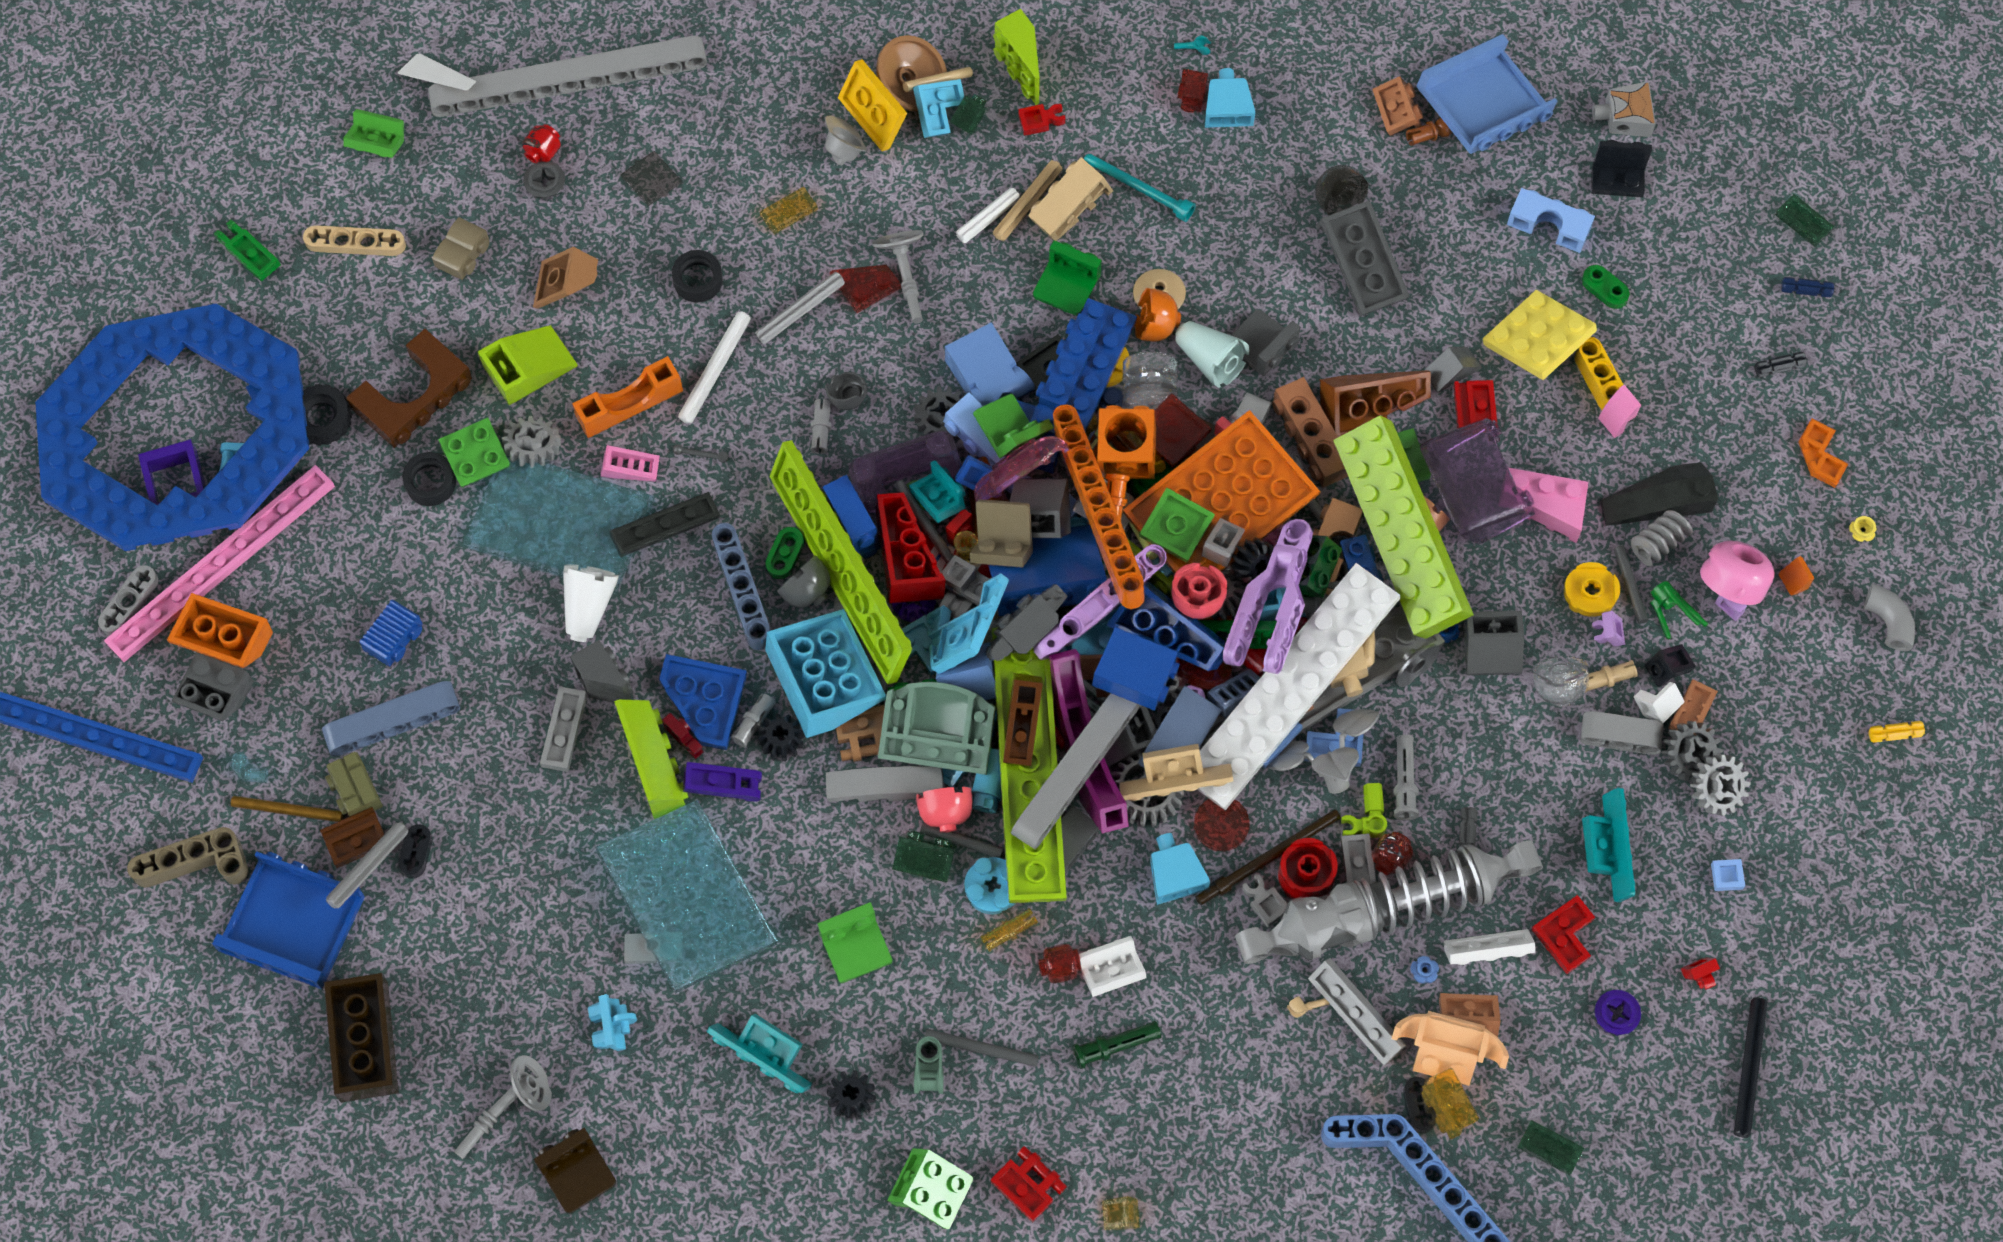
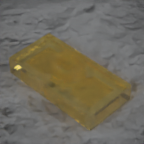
M803 186L761 210L760 216L775 235L817 211L818 206Z

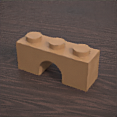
M1332 498L1330 505L1325 503L1320 515L1323 523L1320 530L1315 528L1313 535L1327 536L1330 539L1336 536L1353 538L1363 516L1362 509ZM1338 559L1330 582L1337 581L1343 566V559Z

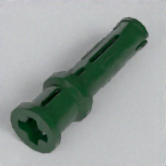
M1152 1021V1023L1107 1038L1097 1036L1094 1041L1082 1045L1073 1044L1072 1048L1079 1068L1083 1069L1086 1067V1064L1101 1059L1103 1061L1109 1060L1111 1054L1160 1039L1161 1032L1157 1022Z

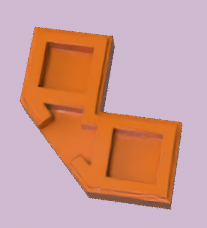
M1811 418L1798 443L1810 475L1835 488L1848 463L1825 452L1836 430Z

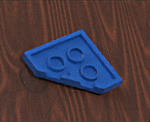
M666 654L659 678L660 684L701 745L727 750L744 689L747 671Z

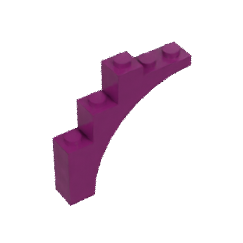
M1076 649L1049 655L1054 697V723L1064 738L1066 753L1092 719L1083 683L1080 656ZM1103 757L1079 790L1080 803L1100 832L1106 833L1129 827L1126 801L1118 790Z

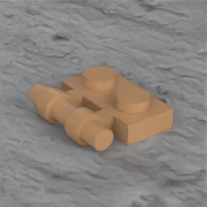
M885 705L872 707L835 728L838 744L850 742L851 749L840 750L842 761L853 760V762L862 761L863 757L878 755ZM874 737L875 744L859 747L858 740Z

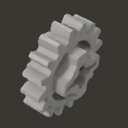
M532 416L528 417V421H524L520 417L518 418V424L510 422L509 429L503 430L502 448H504L506 456L510 455V461L515 462L519 460L520 466L529 463L530 467L534 468L536 462L544 466L545 459L553 461L554 454H559V446H561L558 427L553 428L551 421L543 423V417H540L537 421H534Z
M1715 754V757H1705L1707 764L1698 763L1699 773L1692 772V776L1697 778L1696 782L1690 784V787L1696 788L1697 791L1692 795V798L1700 799L1697 806L1705 808L1707 813L1725 816L1726 812L1735 813L1734 805L1742 807L1744 804L1741 797L1749 796L1744 791L1745 787L1751 785V782L1744 779L1749 772L1740 770L1743 767V762L1735 761L1734 756ZM1721 766H1724V767H1725L1724 769H1721V768H1720L1718 771L1716 770V768H1718V767H1721ZM1723 798L1725 799V801L1716 803L1717 800L1721 801Z

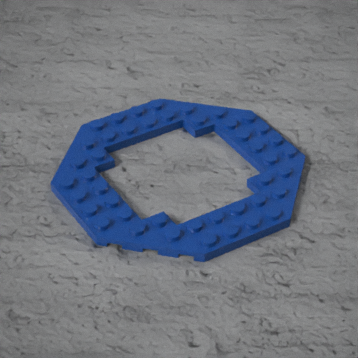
M218 304L105 326L35 402L42 499L48 505L124 551L135 550L136 546L149 543L155 546L174 542V538L184 536L194 538L213 534V530L228 528L229 530L241 528L309 450L306 412L303 404V385L299 367L300 358L297 349ZM186 347L260 390L248 403L246 409L249 414L263 422L196 498L175 486L162 502L156 505L83 461L98 442L95 437L81 428L147 355L168 366Z

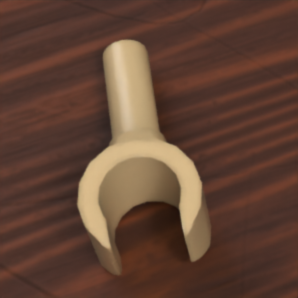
M1300 996L1289 1002L1287 1008L1293 1017L1298 1018L1313 1008L1329 1005V1002L1323 998L1304 1004Z

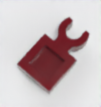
M671 713L662 719L665 730L695 760L704 753L702 745L689 734L691 728L681 717L676 719Z

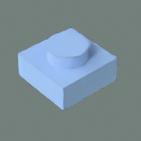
M1741 859L1712 861L1711 869L1715 891L1744 889L1745 881Z

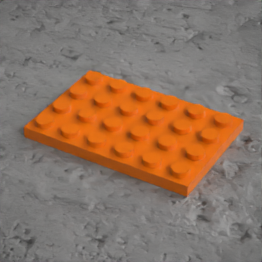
M1249 410L1124 508L1123 514L1141 532L1166 488L1209 510L1215 516L1188 563L1166 552L1167 559L1165 563L1174 574L1183 566L1192 563H1200V567L1209 568V565H1211L1220 572H1223L1226 567L1202 557L1203 546L1220 518L1245 529L1238 546H1244L1245 539L1252 541L1257 537L1263 540L1320 494V490ZM1231 558L1227 568L1234 562L1233 558Z

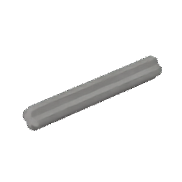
M838 272L832 273L755 332L758 340L762 344H766L844 285L845 282Z
M401 822L395 823L326 897V902L332 908H340L408 834V829Z

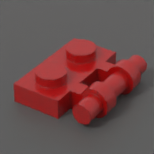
M1024 1146L1017 1153L1024 1161L1023 1164L1019 1167L1010 1159L993 1176L990 1182L1033 1223L1053 1203V1199L1046 1192L1053 1188L1061 1195L1067 1186L1060 1180L1061 1176L1055 1170L1051 1171L1041 1162L1042 1158L1036 1152L1032 1153ZM1032 1169L1043 1179L1039 1185L1027 1175Z

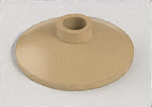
M1153 269L1142 274L1135 282L1133 296L1137 305L1146 288L1156 289L1155 287L1157 286L1164 287L1162 291L1167 292L1173 297L1178 309L1184 303L1186 295L1184 283L1179 276L1171 271Z

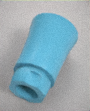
M990 748L987 775L976 773L972 788L973 809L984 813H996L998 803L1002 799L999 750Z

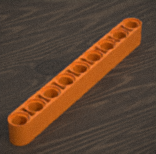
M1060 405L1053 412L1055 436L1119 601L1125 608H1138L1145 600L1143 577L1078 412L1071 405Z

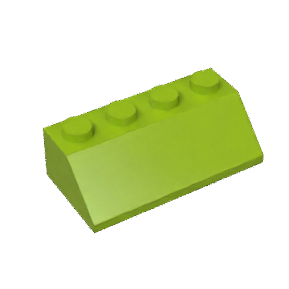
M619 699L614 701L654 819L685 809L684 799L689 797L687 792H683V782H677L675 774L680 773L675 757L669 759L667 750L671 749L667 733H660L658 725L663 724L658 708L652 710L649 700Z

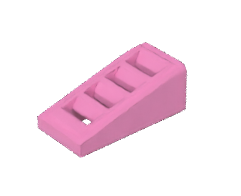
M607 445L600 476L613 479L655 482L660 456ZM612 459H617L616 466L611 465ZM623 460H628L627 468L622 467ZM634 461H639L638 470L633 469ZM645 462H650L649 472H644Z

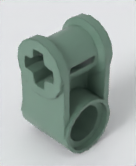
M931 1036L923 1037L916 1046L914 1094H919L920 1091H938L939 1094H943L944 1091L942 1047L939 1040ZM927 1046H933L936 1048L937 1054L932 1058H925L922 1056L921 1051Z

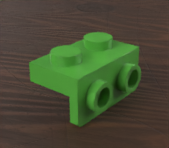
M355 109L353 112V125L343 138L344 146L357 151H365L382 157L393 158L404 142V121Z

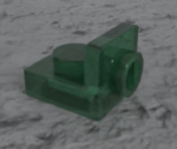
M975 93L972 97L965 95L950 122L973 135L985 113H988L990 110L985 105L987 101Z

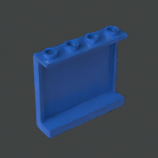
M1090 524L1071 527V533L1062 538H1032L1033 554L1024 567L988 565L991 578L1003 574L1009 579L998 605L999 616H1004L1007 613L1012 615L1018 609L1017 603L1027 594L1030 596L1040 594L1053 584H1057L1067 595V598L1060 607L1077 605L1107 580Z
M256 851L255 857L258 859V863L224 934H217L212 944L218 952L323 989L324 982H326L365 896L359 889V886L340 908L334 909L326 902V897L340 883V881L334 880L333 875L322 870H318L317 873L309 871L306 865L297 861H292L291 864L284 862L281 856L272 852H267L265 855Z

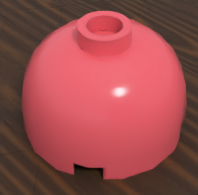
M1200 563L1185 565L1176 571L1171 585L1172 601L1176 608L1187 617L1192 619L1211 617L1221 609L1226 599L1227 580L1222 572L1209 565V568L1200 567Z
M954 787L924 791L923 796L917 794V807L920 817L930 827L940 828V833L957 831L956 826L966 822L973 809L971 788L962 787L963 792L955 793Z

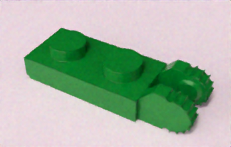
M229 220L226 223L228 229L236 235L231 240L219 230L214 233L217 240L226 247L227 251L261 282L281 266L279 260L246 229L240 228L233 220Z

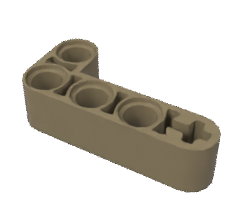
M220 827L132 858L127 866L129 876L137 885L144 888L215 864L223 878L233 885L244 882L249 874L241 842L235 833L227 827ZM232 839L229 846L220 848L224 840ZM201 848L204 849L202 855H200L199 857H193V854L196 850ZM177 858L174 865L165 867L169 859ZM239 864L238 869L234 873H227L230 866Z

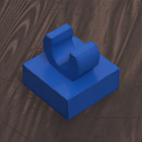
M968 455L955 476V480L980 493L993 469L992 466Z

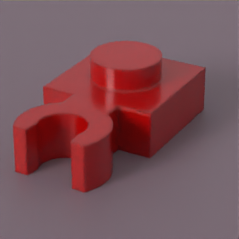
M1043 104L1018 109V116L1024 136L1049 131V124L1055 126L1064 125L1065 115L1055 116L1056 113L1062 112V104H1054L1047 110L1044 109Z

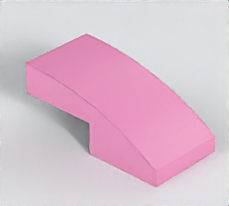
M1623 385L1605 405L1598 419L1612 436L1616 438L1624 432L1627 422L1637 416L1641 404L1628 388Z

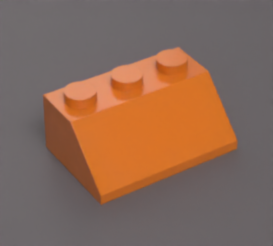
M191 593L167 641L245 668L262 656L273 631L266 618Z

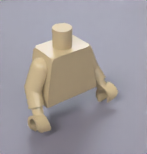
M1375 630L1329 684L1331 688L1343 685L1347 697H1354L1363 692L1359 679L1369 675L1367 668L1371 667L1375 662Z

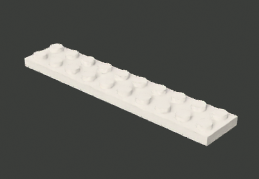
M1355 563L1293 638L1281 672L1279 674L1265 672L1200 750L1203 768L1231 764L1234 781L1219 787L1213 785L1200 787L1198 790L1222 809L1226 810L1400 600V594Z

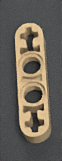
M311 226L303 234L306 247L314 252L397 256L406 248V242L402 233L391 229ZM315 235H319L320 238L315 243H312L311 239H314ZM344 235L349 238L348 242L344 245L335 244V240L339 236ZM366 237L375 239L374 243L368 247L362 246L361 241ZM379 238H382L383 242H381V247ZM393 239H397L398 243H395L394 247H390L389 243H392Z

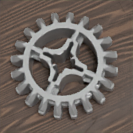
M1141 753L1137 755L1136 761L1129 757L1127 765L1120 762L1118 764L1119 771L1112 772V778L1119 791L1120 783L1127 781L1135 773L1144 771V775L1139 779L1147 778L1145 768L1137 764L1142 756ZM1185 791L1171 792L1166 796H1148L1147 799L1143 797L1139 800L1141 806L1134 804L1130 800H1125L1127 814L1130 815L1129 823L1133 824L1136 818L1140 819L1141 827L1145 826L1146 820H1150L1153 827L1156 826L1157 818L1163 823L1167 822L1166 814L1172 817L1175 816V808L1181 807L1182 801L1179 798L1184 797ZM1167 797L1163 803L1155 807H1149L1153 800Z

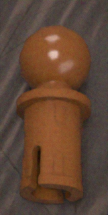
M1440 117L1435 123L1428 121L1426 125L1407 130L1406 138L1407 141H1410L1409 145L1414 146L1428 140L1436 141L1438 136L1448 137L1452 134V131Z

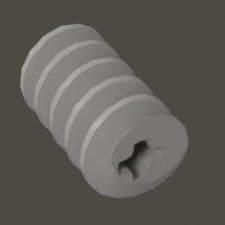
M1667 510L1663 516L1655 520V523H1650L1647 529H1643L1639 535L1632 538L1631 547L1638 559L1643 564L1651 567L1653 566L1652 560L1660 561L1661 554H1669V548L1675 549L1677 541L1680 543L1684 542L1685 535L1691 536L1693 529L1681 514L1673 510Z

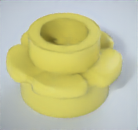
M1867 516L1856 518L1855 522H1851L1849 526L1853 538L1859 542L1873 540L1877 530L1874 520Z

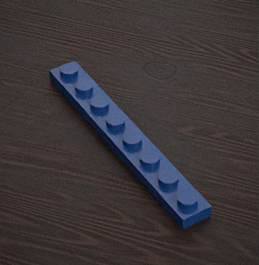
M0 692V723L191 783H193L202 763L203 756L199 753Z

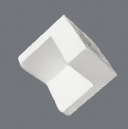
M1669 682L1657 695L1640 690L1634 696L1643 716L1659 721L1662 724L1685 702L1676 684L1673 682Z

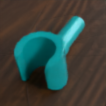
M1200 35L1191 42L1174 43V49H1196L1202 55H1208L1211 51L1204 45L1211 44V42L1205 36Z

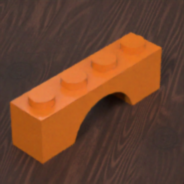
M667 356L645 367L638 379L626 388L610 394L594 392L572 403L578 422L586 436L590 438L683 392V387L677 370Z

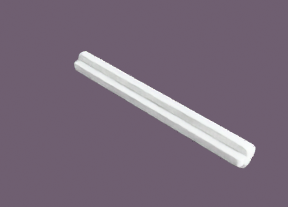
M745 312L736 313L681 409L678 418L684 423L691 424L694 421L747 328L751 318Z

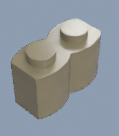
M460 217L457 218L450 227L446 238L439 244L432 257L435 267L461 280L464 279L466 274L470 275L476 266L475 259L480 253L484 254L488 249L489 237L486 230Z

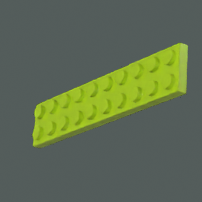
M792 440L782 442L770 474L771 481L798 529L802 532L813 555L821 559L828 568L831 577L830 585L887 685L896 683L911 653V642L904 635L899 626L898 619L889 609L884 595L880 593L875 585L873 576L864 566L861 555L853 547L848 533L842 528L836 512L831 509L826 500L825 493L820 490L812 471L805 464L801 452L797 450Z
M992 628L991 630L992 641L997 637L993 633L997 628ZM1031 648L1026 654L1010 653L1001 661H993L1009 903L1066 901L1067 899L1061 816L1036 849H1033L1011 834L1016 821L1057 767L1050 660H1040L1034 653L1033 648ZM1014 673L1040 676L1043 681L1031 766L1003 762Z

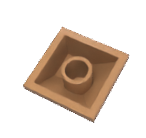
M571 247L541 262L533 307L539 309L593 284L597 277L598 259L575 247Z

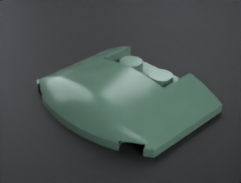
M917 682L906 684V686L896 691L891 689L886 694L878 758L987 775L996 707L991 703L989 704L975 692L953 684Z

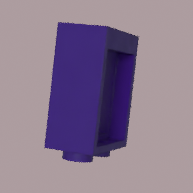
M191 439L138 454L149 501L156 505H159L161 502L158 499L152 472L190 462L197 491L189 494L196 498L206 487L198 453Z

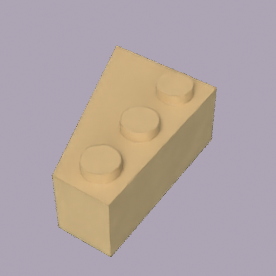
M1081 157L1078 161L1072 162L1068 166L1063 178L1060 181H1055L1050 186L1048 194L1032 206L1031 213L1028 216L1048 236L1057 241L1079 222L1078 216L1086 208L1091 211L1096 207L1094 201L1103 193L1109 195L1113 190L1105 178Z

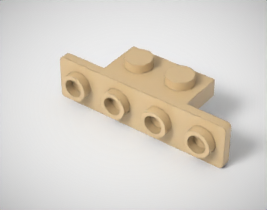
M1198 744L1142 753L1147 778L1121 782L1120 793L1125 800L1137 801L1148 796H1166L1171 792L1195 791L1200 787L1212 785L1219 787L1234 781L1231 764L1203 768Z

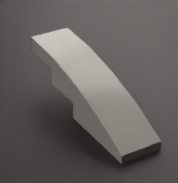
M931 766L878 767L826 772V793L829 802L857 799L859 802L888 799L889 802L916 799L917 794L923 796L924 791L944 788L942 768Z

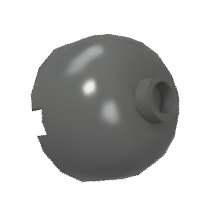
M815 555L777 590V593L785 602L793 607L806 608L812 603L817 607L828 597L825 591L830 586L831 577L829 570L823 561Z

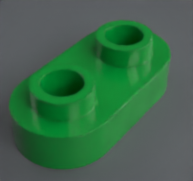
M1591 265L1585 269L1582 283L1589 292L1610 308L1619 309L1626 305L1630 292L1623 282L1603 266ZM1594 274H1597V275H1599L1601 278H1598V279H1597V278H1594L1593 275H1594ZM1612 291H1618L1620 295H1615Z
M786 527L778 533L766 558V569L771 577L785 579L791 575L804 547L803 534L799 529ZM790 540L796 542L793 546H787L786 543ZM780 563L785 565L781 570L775 568Z

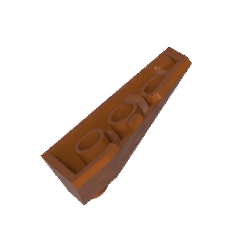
M1428 370L1343 375L1320 379V405L1338 437L1380 415L1387 418V415L1398 409L1405 411L1431 397V372Z

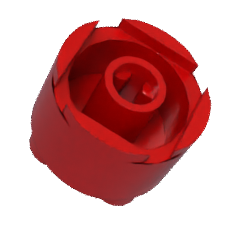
M1302 838L1294 841L1284 851L1278 869L1279 884L1287 897L1291 899L1299 897L1318 898L1328 895L1337 874L1338 863L1336 855L1318 839ZM1307 867L1309 869V872L1312 873H1306V871L1303 870V868Z

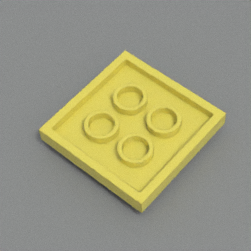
M1535 290L1483 338V343L1487 348L1544 380L1597 331L1596 323Z

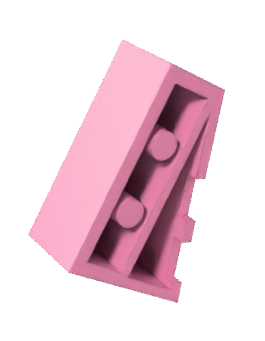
M1507 468L1503 479L1499 505L1529 520L1533 519L1545 525L1547 529L1555 530L1577 543L1582 531L1588 482Z

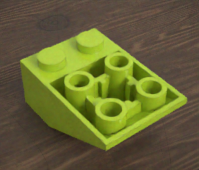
M1020 8L995 22V34H993L995 48L993 51L998 61H1004L1007 65V71L1012 80H1018L1021 84L1023 95L1027 99L1031 98L1035 105L1039 104L1040 77L1035 27Z
M551 325L500 338L478 351L482 366L509 406L578 366Z

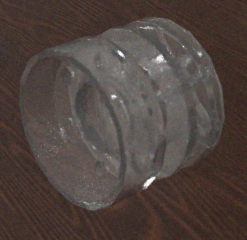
M1141 352L1128 356L1123 361V409L1147 406L1149 409H1154L1155 417H1160L1173 413L1178 408V387L1176 386L1178 382V362L1174 357L1160 352Z

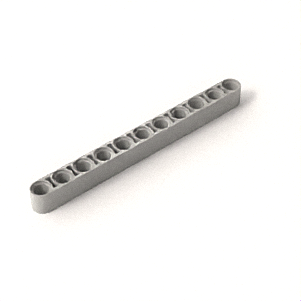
M689 36L473 76L469 78L475 80L476 83L469 90L436 83L429 87L428 94L432 114L436 117H444L492 108L495 105L497 107L519 103L520 100L524 102L594 89L596 87L621 84V81L626 83L701 69L707 65V58L702 38L699 36Z

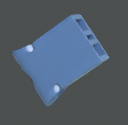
M992 322L945 346V362L964 392L966 394L969 392L982 406L1009 394H1013L1017 400L1035 390L1033 381L1024 370L1016 365L1014 358Z

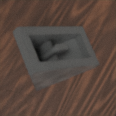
M1448 347L1425 370L1431 372V385L1439 393L1452 386L1454 381H1461L1482 369V366L1468 347Z

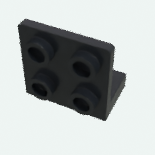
M1600 141L1591 167V194L1643 198L1645 193V169L1652 152V145L1642 142Z

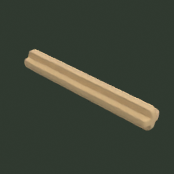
M1051 160L993 230V235L996 239L1005 241L1031 210L1032 206L1062 172V166L1059 162Z

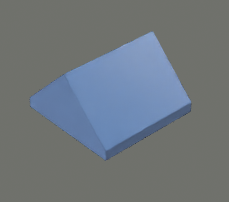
M991 642L982 644L975 657L969 658L941 674L936 672V681L966 688L975 692L984 700L994 699V664L985 655V648L990 646Z

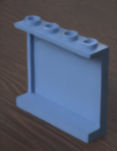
M1503 34L1424 70L1416 86L1470 154L1478 150L1484 151L1499 140L1505 141L1518 131L1524 132L1539 121H1547L1553 115V109L1557 103L1556 98L1545 102L1505 53L1509 41Z

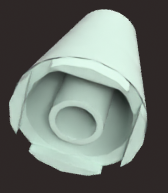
M1192 321L1182 323L1176 330V343L1216 387L1220 388L1222 383L1225 385L1230 384L1244 368L1246 363L1242 360L1244 354L1249 356L1250 350L1249 345L1242 339Z

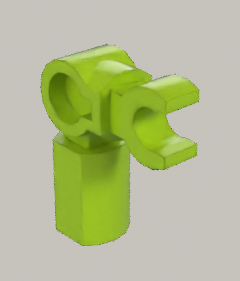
M1367 783L1363 786L1365 814L1369 816L1361 817V819H1356L1351 815L1343 816L1341 824L1348 823L1353 829L1343 830L1342 836L1369 834L1371 838H1380L1386 831L1387 820L1382 815L1384 813L1382 784Z

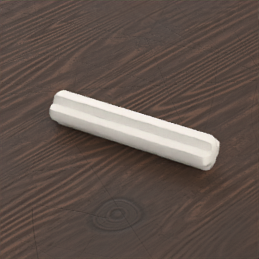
M1009 188L956 231L957 238L962 243H967L1020 199L1019 193L1014 188Z

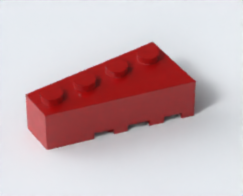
M904 492L877 494L876 519L889 603L943 599L946 580L943 574L940 573L937 561L926 544V538L917 525V519Z

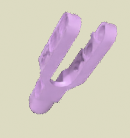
M1291 520L1283 526L1266 570L1247 584L1223 650V661L1225 664L1238 667L1243 664L1269 592L1277 588H1286L1275 618L1277 621L1271 639H1268L1266 643L1268 648L1262 670L1273 674L1281 672L1305 607L1299 583L1306 566L1307 551L1313 535L1310 525L1305 520Z
M1149 545L1135 556L1144 582L1149 580L1166 562V552L1159 545ZM1155 552L1159 556V564L1153 565L1152 561L1146 557V553ZM1108 578L1067 613L1034 646V653L1040 660L1049 659V655L1056 654L1063 647L1073 644L1121 604L1111 578ZM1063 625L1069 626L1073 631V635L1066 634L1063 630Z

